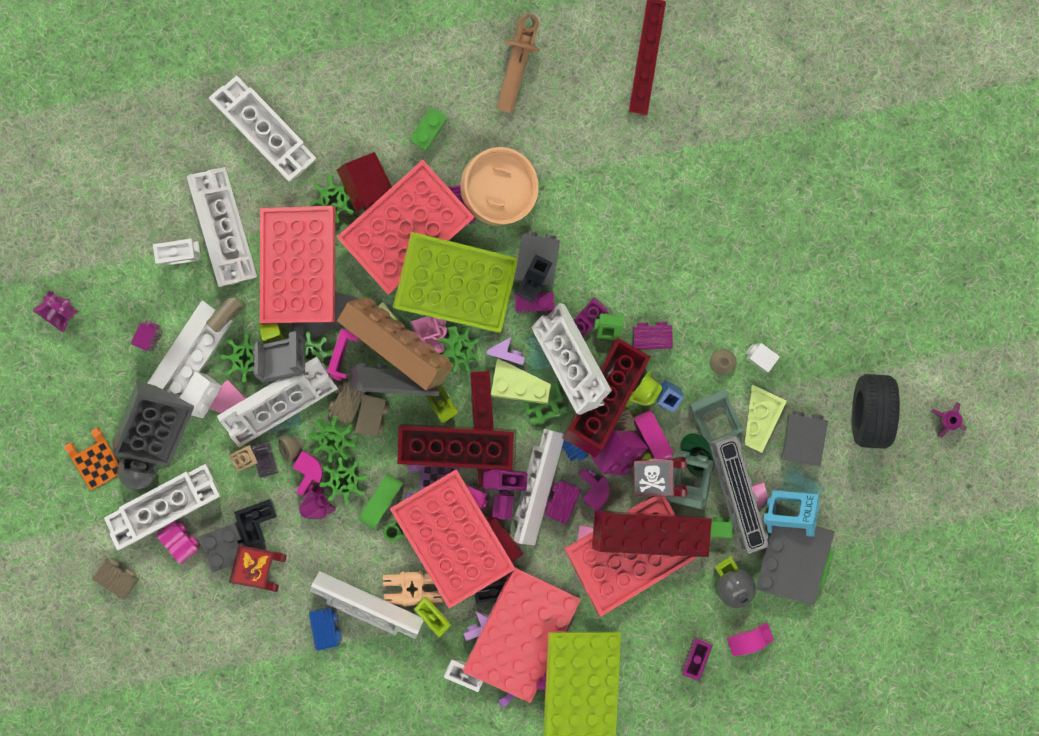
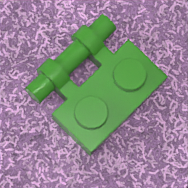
M557 382L551 384L548 404L523 401L528 414L534 411L537 417L530 419L532 426L537 424L543 425L545 421L553 418L559 419L561 415L568 413L566 406L561 408L557 406L558 402L563 401ZM552 406L553 411L542 414L540 409Z

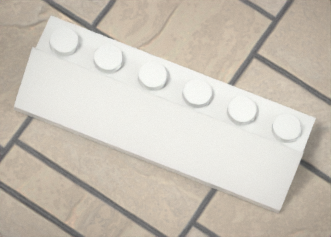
M237 75L209 97V100L288 182L300 176L304 170L316 161V157L303 145L304 142Z
M226 168L211 169L206 172L186 176L218 287L257 278Z
M202 300L147 384L155 385L180 398L195 371H202L233 321L230 320L220 332L212 330L206 322L217 310Z
M559 303L548 316L542 315L531 328L574 410L580 415L605 405L603 399L612 390L565 304Z
M315 357L305 363V374L277 380L217 417L228 431L231 439L240 448L338 388L333 379L330 378V374L327 373L324 364Z
M544 429L540 445L533 446L526 471L528 474L527 490L521 491L514 519L518 521L514 541L517 543L535 546L564 441L562 438L563 433Z
M204 464L189 473L185 472L119 507L118 511L104 518L117 551L221 497L218 483L215 482L208 465Z
M319 571L311 585L310 592L326 598L327 605L395 636L397 632H401L416 639L424 621L418 615Z

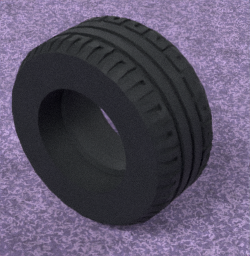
M864 374L859 377L854 391L852 405L853 438L860 447L886 449L894 443L898 430L900 413L898 384L896 379L890 375Z

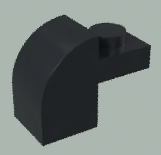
M535 255L515 295L533 303L553 263Z

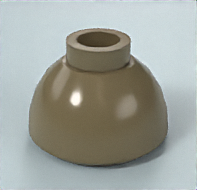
M719 349L710 358L711 369L718 375H728L736 367V357L730 350Z
M284 435L278 439V448L285 460L292 461L298 456L300 449L303 448V443L299 437L294 438Z

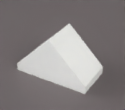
M451 659L443 677L478 692L483 681L462 671L466 662Z

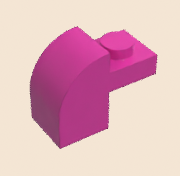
M303 450L292 467L306 475L296 491L302 496L312 490L315 485L312 483L313 480L320 483L323 478L321 462L315 456Z
M764 623L751 630L738 632L728 637L727 641L732 655L739 656L767 647V644L773 642L774 639L768 623Z

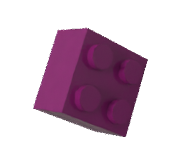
M614 430L603 450L596 458L591 456V459L603 474L625 476L632 471L634 460H641L644 457L648 447L636 432Z

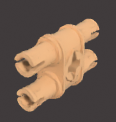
M419 570V572L402 571L400 574L383 575V580H391L384 581V587L401 586L403 588L401 593L384 594V599H392L385 601L393 605H402L404 608L406 606H415L424 597H427L432 603H442V597H437L441 596L439 591L425 592L423 590L424 584H434L428 573ZM412 581L414 587H418V590H416L414 593V597L412 596L411 591L407 589L411 586Z

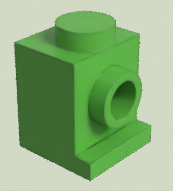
M600 314L599 319H595L594 330H597V338L607 340L621 338L623 314H619V316Z
M713 517L711 537L732 538L733 524L731 518L727 517V521H724V517Z

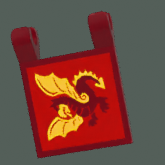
M239 545L229 583L277 592L279 585L267 581L272 560L285 562L287 555L281 552Z

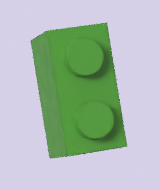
M430 107L411 136L410 141L427 152L447 122V117Z

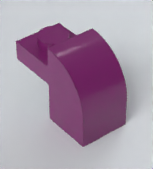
M583 468L578 474L592 487L582 499L594 510L598 511L608 499L609 484L603 475L596 480L597 475L588 468L586 471Z

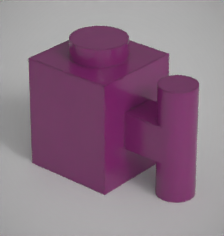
M499 490V493H495L492 517L511 519L514 495H510L511 491Z

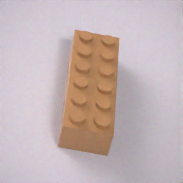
M368 297L348 302L337 322L425 390L443 384L454 366L446 356L436 352L432 345L419 339L418 334L406 329L402 322L393 319L388 311L379 308Z

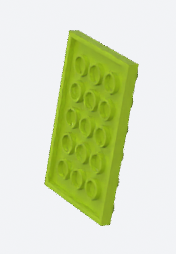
M411 232L393 308L501 333L518 258Z
M548 632L543 736H616L621 632Z

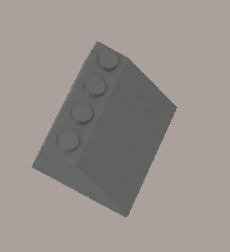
M357 363V367L351 366L349 390L439 396L437 386L425 390L395 366L394 369H387V365L376 364L375 368H368L366 363Z
M136 381L112 440L113 455L169 467L193 412L194 405L155 385Z
M773 526L768 542L769 547L766 549L755 589L814 605L835 531L816 526L813 537L806 536V529Z

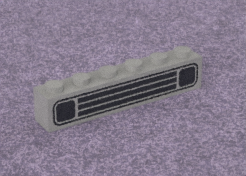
M729 435L709 442L740 552L750 554L769 547L767 542L768 535L762 525L763 517L758 512L756 505L758 500L751 488L752 480L747 474V462L742 457L740 450L742 448L740 440L737 436Z

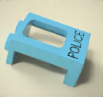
M772 490L771 498L767 500V509L769 511L764 515V524L767 525L768 533H772L773 526L804 528L806 529V536L814 537L819 512V494ZM777 500L800 501L799 516L775 515Z

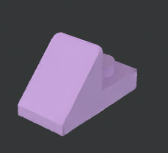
M511 337L487 350L486 354L523 365L525 357H522V352L511 350V353L507 352Z
M476 611L481 625L478 626L476 623L466 627L467 631H464L466 641L480 635L489 617L488 615Z

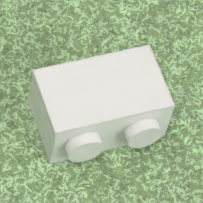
M762 343L752 344L746 352L748 355L746 359L763 372H769L780 357Z
M195 371L180 399L194 405L192 416L204 418L222 385L210 376Z

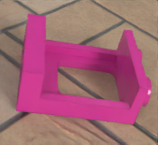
M341 328L327 373L331 374L330 378L339 381L349 377V374L339 371L349 339L357 342L361 341V339L347 329Z

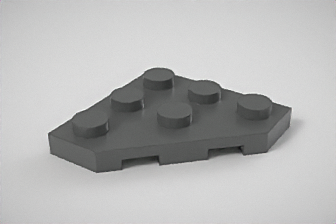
M335 292V322L292 323L290 332L296 331L305 338L306 342V331H310V338L313 340L340 325L337 320L346 304L359 298Z

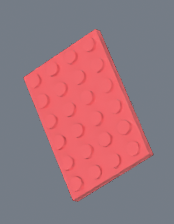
M422 160L340 233L337 238L389 295L398 287L411 232L449 241L475 217L427 163Z
M335 206L260 208V323L335 322Z
M457 469L390 508L448 608L460 603L516 569Z
M651 496L626 511L675 515L666 496ZM593 532L564 548L600 617L696 559V557L598 552L592 549Z
M516 568L510 572L462 671L531 703L537 691L536 684L540 682L547 670L548 632H566L581 599Z

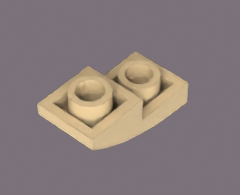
M250 445L230 454L237 472L257 464Z

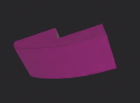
M595 297L573 320L583 338L594 327L595 319H599L600 314H605L609 310Z

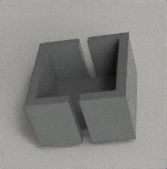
M238 522L199 536L204 553H209L206 558L212 573L234 565L238 546H246L245 542L238 543V540L243 539Z

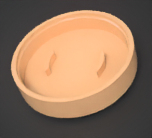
M505 147L490 148L473 157L466 165L460 183L461 196L470 213L481 222L494 226L508 225L525 217L533 208L539 189L537 174L529 160L521 153Z

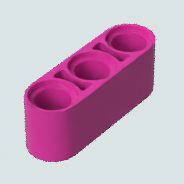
M649 409L634 417L633 419L646 441L652 456L655 459H671L674 453L652 411Z

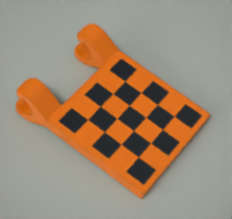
M99 427L91 431V434L98 443L80 453L77 452L72 442L64 447L90 491L118 475L119 462L116 456L113 455V451Z

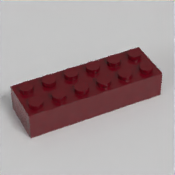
M617 338L610 346L599 367L612 390L603 399L605 405L580 415L575 412L562 438L596 458L603 450L651 357Z
M401 424L398 429L397 464L513 470L515 468L517 430Z
M595 510L592 549L598 552L709 557L712 519L704 516Z

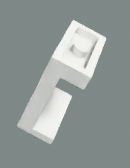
M193 239L153 244L155 263L158 265L167 266L201 261L199 241L193 242Z

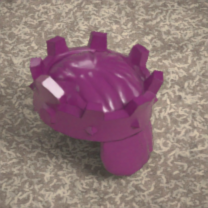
M49 290L46 296L43 297L42 302L33 308L34 313L61 332L66 330L68 321L79 312L71 305L70 299L56 296Z

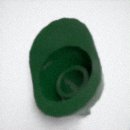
M691 433L684 436L680 445L681 451L689 452L691 456L695 457L697 455L706 456L708 460L714 461L709 443L702 435ZM687 464L690 473L699 478L703 477V467Z

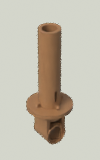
M521 15L518 19L513 40L504 41V43L510 44L509 47L512 48L496 109L513 113L528 55L533 53V51H540L539 48L533 46L539 26L538 18L535 15ZM530 17L532 25L526 28L524 25L525 19Z

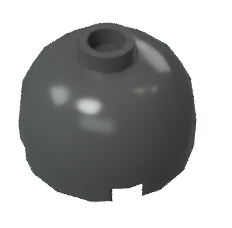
M121 457L117 474L119 480L127 489L136 491L147 488L153 483L158 468L153 463L150 465L139 460L123 459Z
M738 569L739 571L727 572L717 583V595L725 605L732 608H742L748 605L755 597V582L750 574L743 569Z

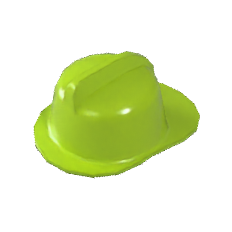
M652 371L646 374L640 385L631 394L624 409L633 403L647 406L657 400L663 387L651 377Z

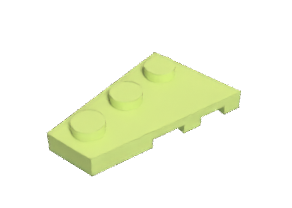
M497 358L491 391L492 397L541 404L549 403L551 384Z
M752 385L745 445L763 453L787 401Z

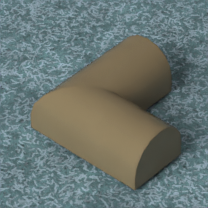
M228 298L207 320L206 324L215 332H220L232 318H236L246 307V304L240 299Z

